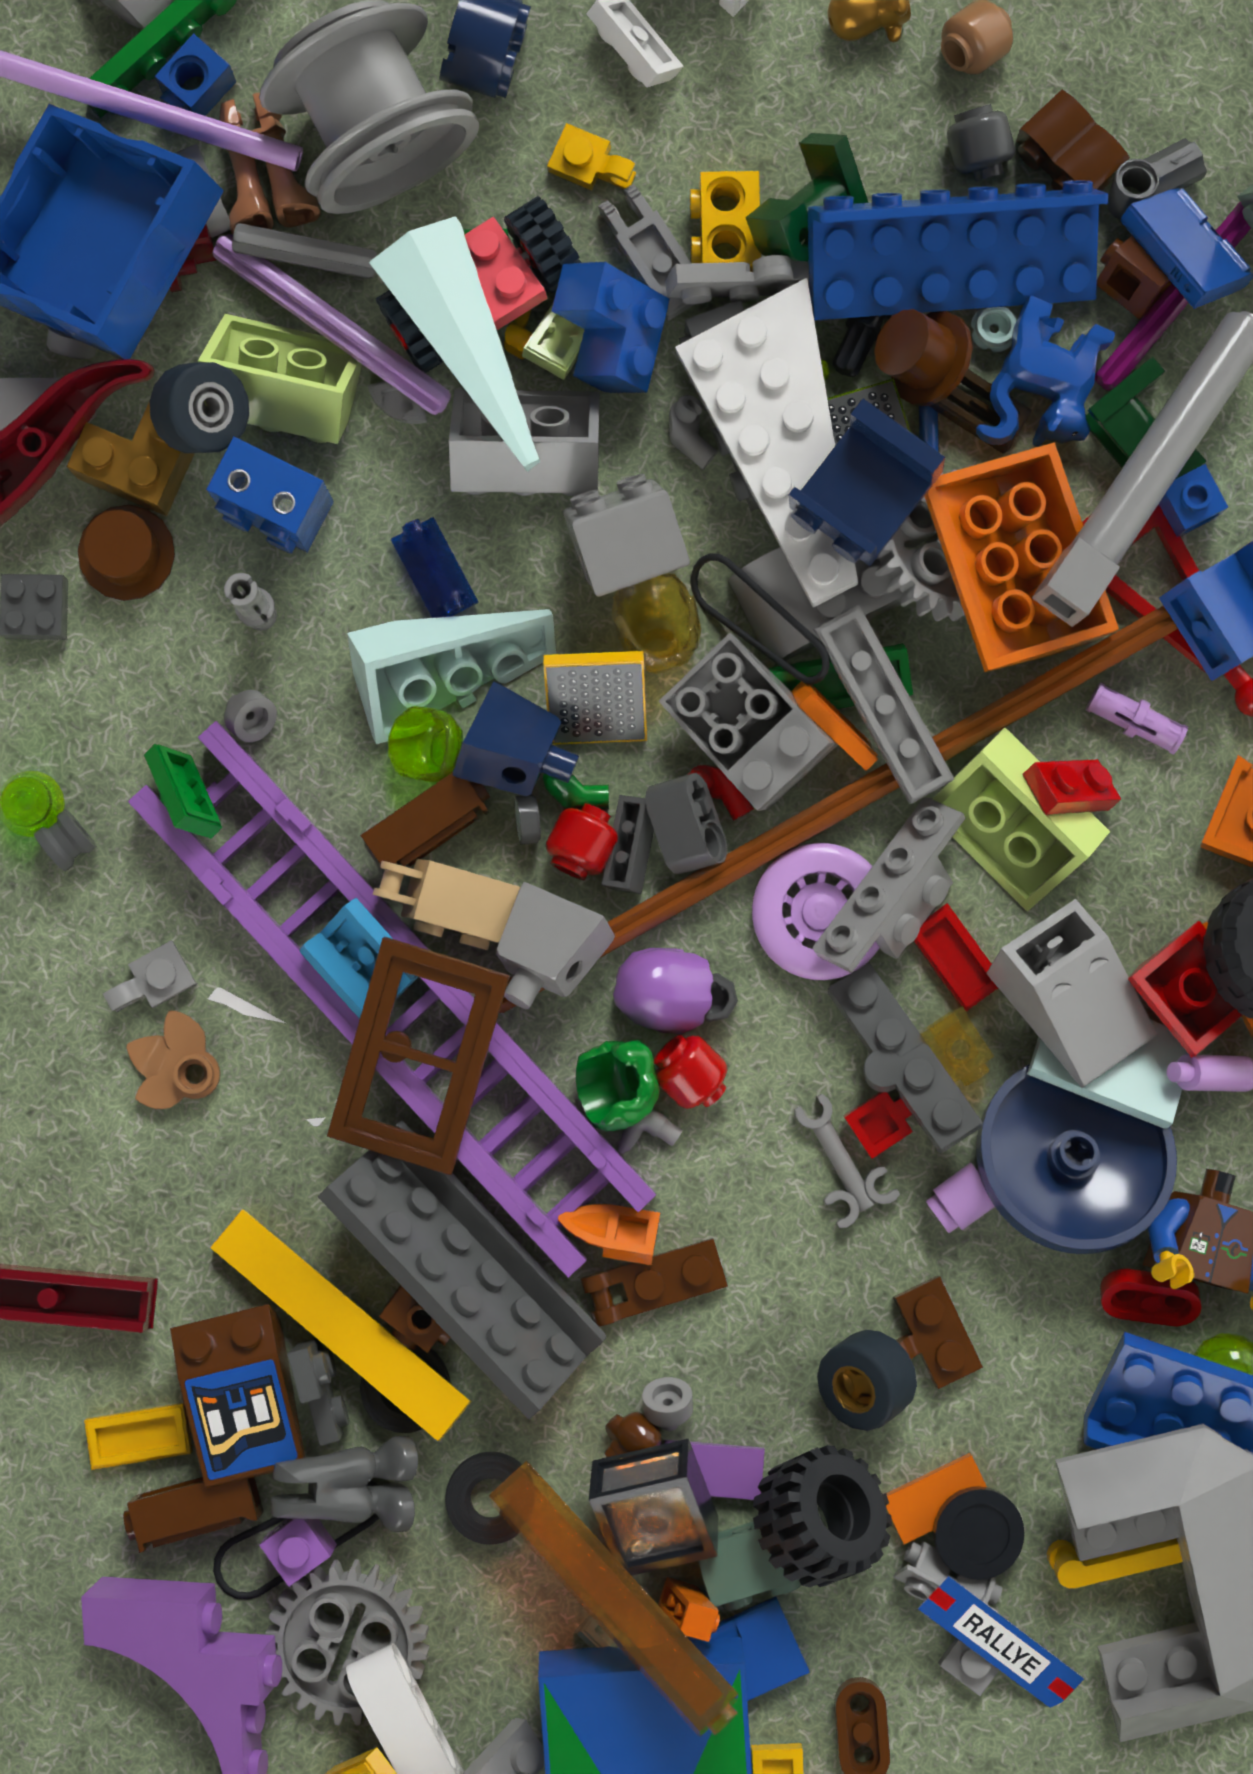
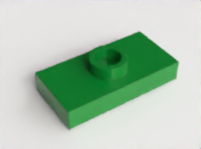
M153 744L144 754V757L160 792V800L166 807L174 827L212 839L222 829V826L192 756L159 744Z

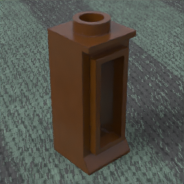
M452 772L360 836L380 865L382 861L397 865L402 864L404 867L409 868L415 864L416 859L424 858L479 820L475 813L482 810L487 815L489 811L483 802L491 796L482 784L453 776Z
M203 1477L135 1495L127 1502L128 1510L124 1511L123 1519L127 1536L130 1541H137L140 1553L144 1552L151 1544L155 1548L238 1525L245 1518L256 1521L264 1511L255 1477L212 1488H206Z

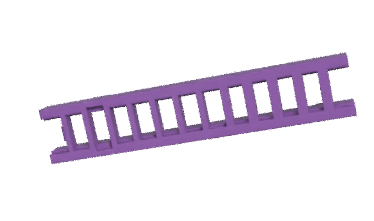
M215 721L198 738L230 773L218 784L214 781L206 789L215 808L241 784L263 807L260 812L213 854L194 833L174 827L166 807L162 804L159 795L153 788L145 785L128 802L353 1045L360 1019L300 953V947L292 940L291 936L340 891L349 901L356 897L394 940L427 950L430 949L383 898L372 895L374 889L228 731ZM275 820L296 845L246 890L224 865L269 823ZM307 855L327 876L329 881L280 926L257 901ZM421 978L430 989L387 1028L386 1035L392 1031L404 1032L436 1001L441 999L464 1025L432 1055L452 1060L459 1052L474 996L469 992ZM496 1022L488 1049L495 1059L481 1073L472 1107L508 1074L529 1095L480 1141L465 1128L457 1158L569 1278L587 1261V1257L560 1229L562 1227L558 1221L560 1214L573 1212L578 1207L585 1206L609 1182L637 1212L656 1196V1192L604 1136L594 1128L591 1122L500 1024ZM380 1052L376 1071L435 1133L444 1103L426 1083L441 1069L422 1063L414 1071L404 1060L393 1063L387 1061ZM543 1109L562 1132L512 1177L493 1155ZM577 1146L596 1168L546 1214L527 1194V1191Z

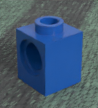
M194 33L155 75V79L163 93L159 97L161 102L204 116L211 111L236 83L230 64ZM191 77H201L204 79L201 86L197 89L185 90L182 88L185 81Z
M1206 464L1175 479L1159 503L1177 537L1209 523L1228 508Z

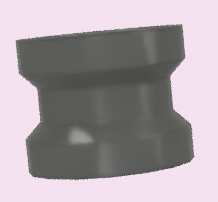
M64 809L57 815V822L51 827H41L34 833L36 840L43 850L65 872L74 865V858L81 853H90L97 847L94 840L67 809Z

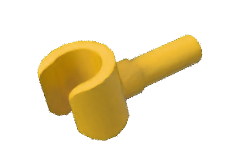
M531 310L516 318L514 322H511L505 331V350L522 360L524 359L522 357L523 348L533 334L525 329Z

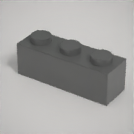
M619 795L613 828L618 835V842L604 869L601 885L615 891L641 894L654 829L647 812L645 798Z

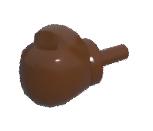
M640 1412L629 1413L624 1417L616 1414L605 1426V1430L612 1441L604 1452L606 1457L654 1447L662 1443L661 1432L658 1427L649 1422L645 1415Z

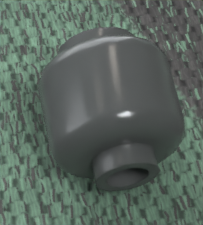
M988 104L954 115L956 123L948 128L947 140L957 172L961 174L974 172L976 182L1004 173L1002 163L1011 160L1016 153L1006 114L998 110L993 111L992 105Z

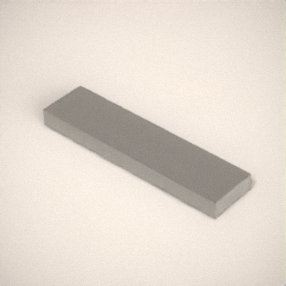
M860 605L850 608L813 629L817 638L825 646L833 667L908 803L912 804L953 781L952 773Z

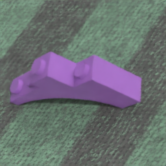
M101 1577L81 1597L84 1645L107 1649L126 1656L145 1666L167 1682L191 1707L204 1726L214 1746L222 1774H266L268 1754L266 1750H262L261 1732L266 1717L263 1701L273 1688L279 1685L282 1676V1659L280 1655H276L275 1635L219 1632L222 1623V1607L220 1603H216L215 1583Z

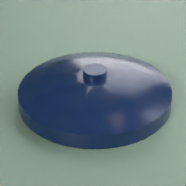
M1030 1064L1023 1067L1007 1079L993 1095L982 1115L983 1125L977 1134L976 1156L982 1183L993 1205L1018 1232L1030 1240L1056 1251L1072 1254H1095L1118 1248L1130 1242L1151 1225L1165 1208L1173 1191L1177 1171V1151L1171 1126L1166 1130L1027 1075Z

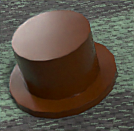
M915 309L902 310L893 315L884 324L877 337L874 351L878 367L882 372L891 376L894 388L900 398L914 406H931L947 398L960 384L969 368L973 346L971 331L960 317L948 311L931 312L924 315Z
M129 504L110 507L93 517L82 532L78 546L80 569L89 585L105 597L128 601L142 599L161 587L171 573L175 550L173 537L164 521L146 508Z

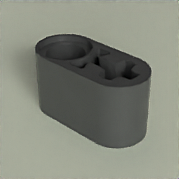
M688 774L648 787L645 795L647 812L664 860L673 873L679 875L725 861L727 856L726 838L708 786L699 774Z

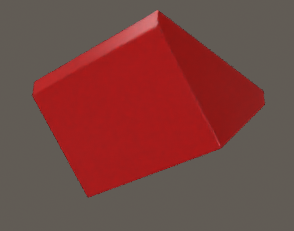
M1200 921L1191 925L1145 960L1128 978L1129 982L1191 1058L1200 1053L1243 1016L1236 1008L1222 998L1217 992L1218 989L1213 980L1209 977L1205 965V951L1203 950L1204 936L1207 929Z

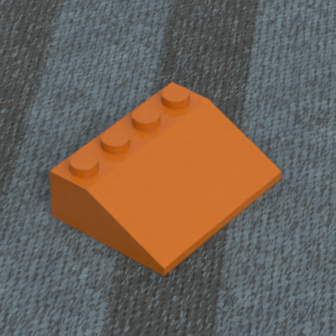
M1055 442L939 476L924 497L984 672L1061 653L1093 643L1119 630L1106 590L1089 615L1073 627L1032 599L1061 553L1071 545L1083 527Z

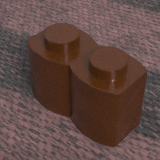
M1063 89L1020 128L1016 142L1020 145L1018 153L1022 160L1032 169L1037 170L1041 167L1053 179L1051 185L1054 191L1063 190V182L1075 180L1092 181L1093 188L1102 191L1114 180L1120 165L1130 159V156L1121 144L1108 131L1098 125L1087 110Z

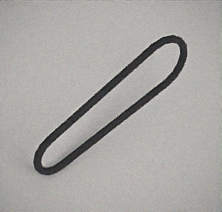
M713 553L699 558L692 570L690 578L691 590L697 603L704 611L799 681L805 684H816L825 678L830 666L829 655L819 639L729 558ZM709 561H719L725 564L819 650L822 657V668L818 675L807 677L708 605L698 589V575L702 566Z
M370 1480L366 1486H373L377 1484ZM373 1514L366 1521L335 1539L334 1541L337 1544L335 1548L379 1520L378 1516ZM273 1517L230 1538L220 1546L214 1558L213 1572L217 1584L226 1594L236 1599L249 1600L263 1595L284 1581L281 1575L256 1590L239 1592L229 1587L224 1581L221 1573V1560L225 1552L234 1544L287 1518Z

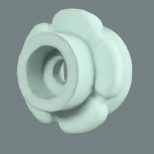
M1006 307L980 309L975 313L971 321V327L974 329L972 339L983 350L989 348L995 353L1003 352L1012 344L1013 327L1017 320ZM996 325L999 331L992 333L990 326Z

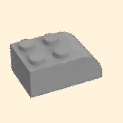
M781 547L741 568L743 572L816 638L817 636L813 629L850 608L860 605L867 620H870L900 605L903 593L899 589L888 593L886 588L891 581L889 576L875 575L874 572L882 565L880 559H875L871 566L858 559L855 563L858 585L814 608ZM735 573L729 578L728 582L757 640L784 661L815 647ZM766 656L771 668L777 665Z

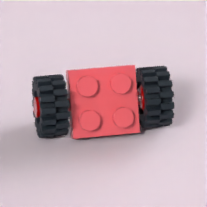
M540 196L535 197L504 217V223L507 226L508 233L513 238V243L494 216L465 234L497 330L548 299L546 292L552 294L557 290L563 264L582 263L579 260L578 252L572 246L573 243L570 237L564 232L563 225L560 221H557L555 213L551 208H548L547 203L543 199L541 200ZM390 290L376 298V302L400 345L409 355L415 367L426 374L444 362Z

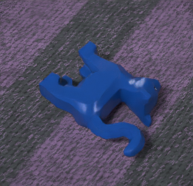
M1030 296L1025 301L1013 327L1011 351L1005 358L1002 369L991 386L990 400L1000 417V423L996 427L979 424L976 427V434L979 438L991 445H1002L1013 439L1019 429L1018 411L1011 401L1009 393L1015 388L1041 395L1052 401L1039 421L1033 438V445L1039 447L1045 440L1062 444L1072 440L1084 441L1091 429L1086 420L1084 403L1095 383L1097 355L1099 351L1106 350L1114 340L1116 332L1095 324L1086 335L1081 334L1072 345L1070 351L1049 342L1052 336L1061 331L1064 320L1061 318H1049L1053 304Z

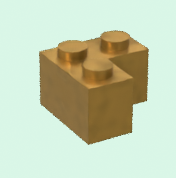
M148 403L132 441L86 422L66 467L77 479L167 516L195 453H183L173 449L158 436L151 421L150 403Z

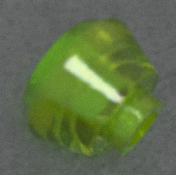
M31 770L17 773L10 777L0 790V819L10 831L23 837H35L34 833L41 827H51L57 822V815L65 809L64 794L59 784L49 775L39 771Z

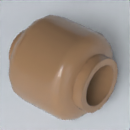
M987 0L972 1L943 25L941 52L944 59L953 69L970 75L981 74L1009 53L1013 44L1012 22L1008 13L1003 8Z

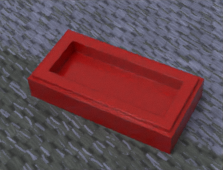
M948 903L928 916L913 942L962 1010L966 1012L998 989L996 984L986 974L992 963Z

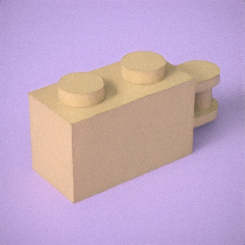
M416 859L414 869L382 861L380 868L384 869L381 884L379 888L374 887L372 895L404 904L400 916L415 920L413 930L442 938L444 929L462 933L459 943L488 950L490 942L499 943L520 887L434 861ZM404 876L411 877L406 896L399 894Z

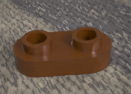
M864 1677L850 1678L840 1685L834 1698L840 1766L844 1774H886L890 1765V1749L885 1698L879 1686L872 1680ZM856 1695H864L869 1700L868 1706L862 1711H855L850 1707V1702ZM867 1746L872 1749V1756L868 1761L859 1762L854 1758V1752L858 1747Z

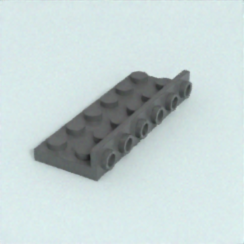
M399 1121L394 1126L413 1132L403 1121ZM368 1150L318 1195V1198L528 1420L541 1410L581 1362L606 1339V1334L453 1173L448 1175Z

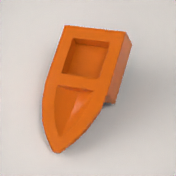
M592 1204L580 1206L573 1212H564L558 1216L560 1224L572 1235L590 1245L603 1248L602 1257L652 1265L660 1212L642 1209L637 1212L634 1208L612 1204Z

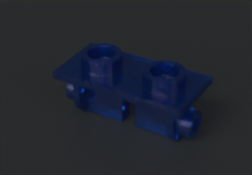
M434 517L422 523L419 519L412 520L402 527L403 533L390 539L432 618L455 616L479 603Z

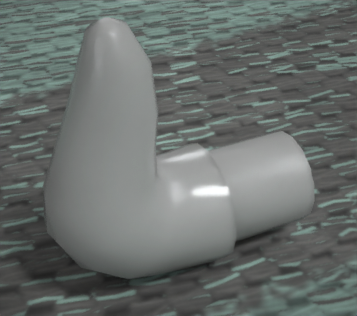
M653 1109L640 1122L623 1130L618 1151L624 1154L631 1150L644 1131L653 1137H659L670 1146H673L683 1130L667 1120V1116Z

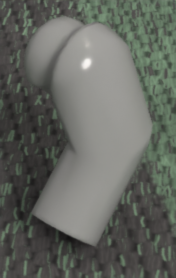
M684 395L677 402L673 403L670 409L669 439L678 450L704 470L717 455L718 450L699 435L700 414L702 412L701 402L694 396Z

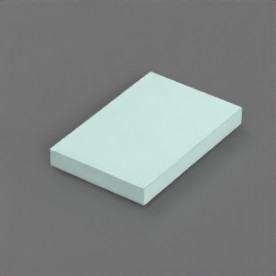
M1150 1020L1157 1035L1083 1088L1079 1086L1040 1037H1038L1027 1075L1167 1130L1173 1124L1182 1088L1179 1087L1177 1082H1172L1168 1079L1167 1067L1171 1062H1177L1181 1056L1188 1053L1165 1025Z

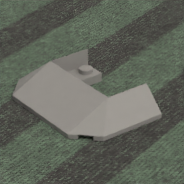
M1204 1424L1055 1459L1073 1542L1080 1561L1175 1538L1180 1547L1183 1561L1182 1567L1195 1623L1097 1646L1119 1741H1129L1253 1711V1453L1247 1449L1243 1450L1223 1438L1220 1433Z

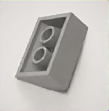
M454 389L449 433L451 492H466L471 495H481L487 492H513L522 496L535 493H563L567 496H576L591 490H598L600 392L516 390L540 462L527 472L466 390Z

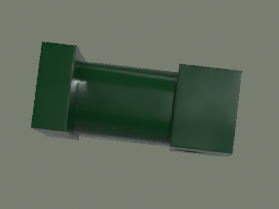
M810 133L799 142L811 181L790 199L769 198L745 217L755 246L763 256L784 255L794 261L807 262L808 207L823 206V198L830 196L853 197V204L869 203L847 135Z
M1153 356L1087 410L1089 413L1086 414V420L1091 427L1090 431L1121 468H1123L1155 420L1138 399L1165 372ZM1197 449L1194 450L1176 479L1202 466L1206 462Z

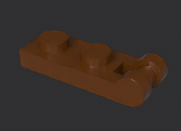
M713 1238L654 1255L652 1265L631 1262L580 1279L584 1293H590L595 1309L590 1313L592 1320L599 1327L728 1287ZM623 1282L628 1300L614 1304L609 1287Z

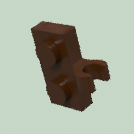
M935 1276L893 1296L910 1332L896 1339V1341L906 1350L910 1359L920 1354L937 1389L983 1368L940 1276Z

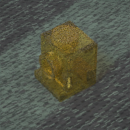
M963 1006L948 1012L919 1033L953 1081L961 1080L966 1087L990 1071L985 1063L992 1059L994 1055L967 1016L968 1014ZM957 1040H963L968 1045V1054L963 1059H957L951 1051L953 1043Z

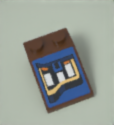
M269 1304L170 1328L178 1380L206 1488L273 1473L276 1462L305 1458L283 1328L279 1316Z

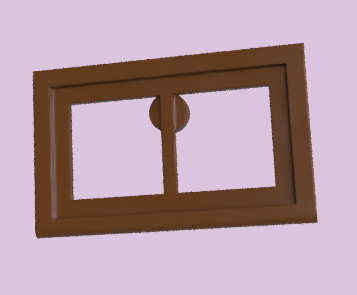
M384 936L327 1137L452 1175L510 976ZM403 972L475 994L456 1062L411 1048V1041L403 1032L392 1031L386 1035ZM380 1052L387 1061L393 1063L401 1062L408 1058L453 1072L434 1139L362 1117Z

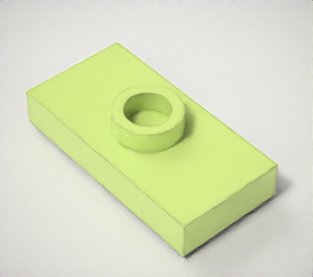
M552 304L524 346L522 357L564 380L577 361L584 329L552 312Z

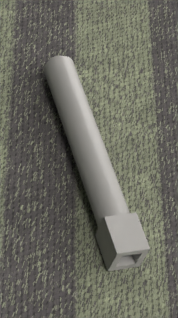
M1246 311L1229 312L1224 316L1071 545L1061 553L1033 595L1032 599L1071 627L1089 615L1119 570L1120 566L1118 564L1252 365V313Z

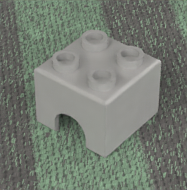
M645 474L633 475L616 483L618 490L603 496L599 495L598 490H591L576 495L570 499L572 506L563 510V516L584 578L598 597L690 564L669 494L655 480H646Z

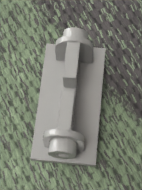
M912 1541L904 1555V1560L911 1564L895 1572L893 1578L905 1583L904 1590L907 1593L925 1601L950 1576L948 1575L950 1568L941 1559L935 1547L924 1541L920 1545ZM958 1574L956 1578L950 1576L987 1605L990 1603L994 1606L1001 1596L1002 1587L995 1584L996 1578L994 1577L974 1580Z

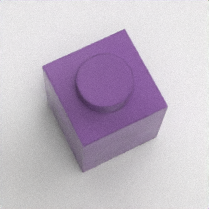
M286 1519L267 1533L259 1546L288 1587H290L332 1555L337 1544L319 1519Z

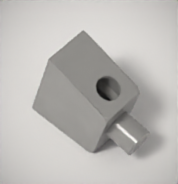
M523 882L496 953L506 970L514 975L506 988L504 997L523 1009H529L541 988L561 997L570 995L615 938L605 917Z

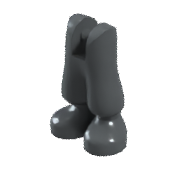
M409 1436L391 1437L375 1452L360 1446L327 1455L276 1462L272 1477L274 1480L285 1483L309 1484L308 1493L273 1496L271 1498L272 1517L361 1523L374 1513L391 1532H407L414 1522L415 1507L411 1492L399 1482L413 1480L417 1472L418 1453L412 1438ZM372 1478L395 1481L366 1486Z

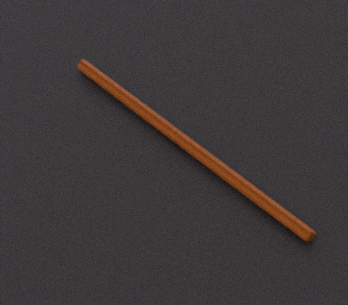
M1163 605L938 733L932 739L944 761H947L1177 630V626ZM887 763L727 854L724 862L701 868L608 921L615 938L601 957L898 789L900 786ZM513 976L509 978L508 984L510 983ZM504 997L499 1013H505L517 1005Z

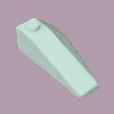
M550 609L398 620L347 633L353 675L372 737L376 744L423 732L437 724L432 715L433 713L458 700L462 708H465L477 701L473 692L485 683L495 678L498 682L506 684L543 663L544 655L556 654L553 614Z

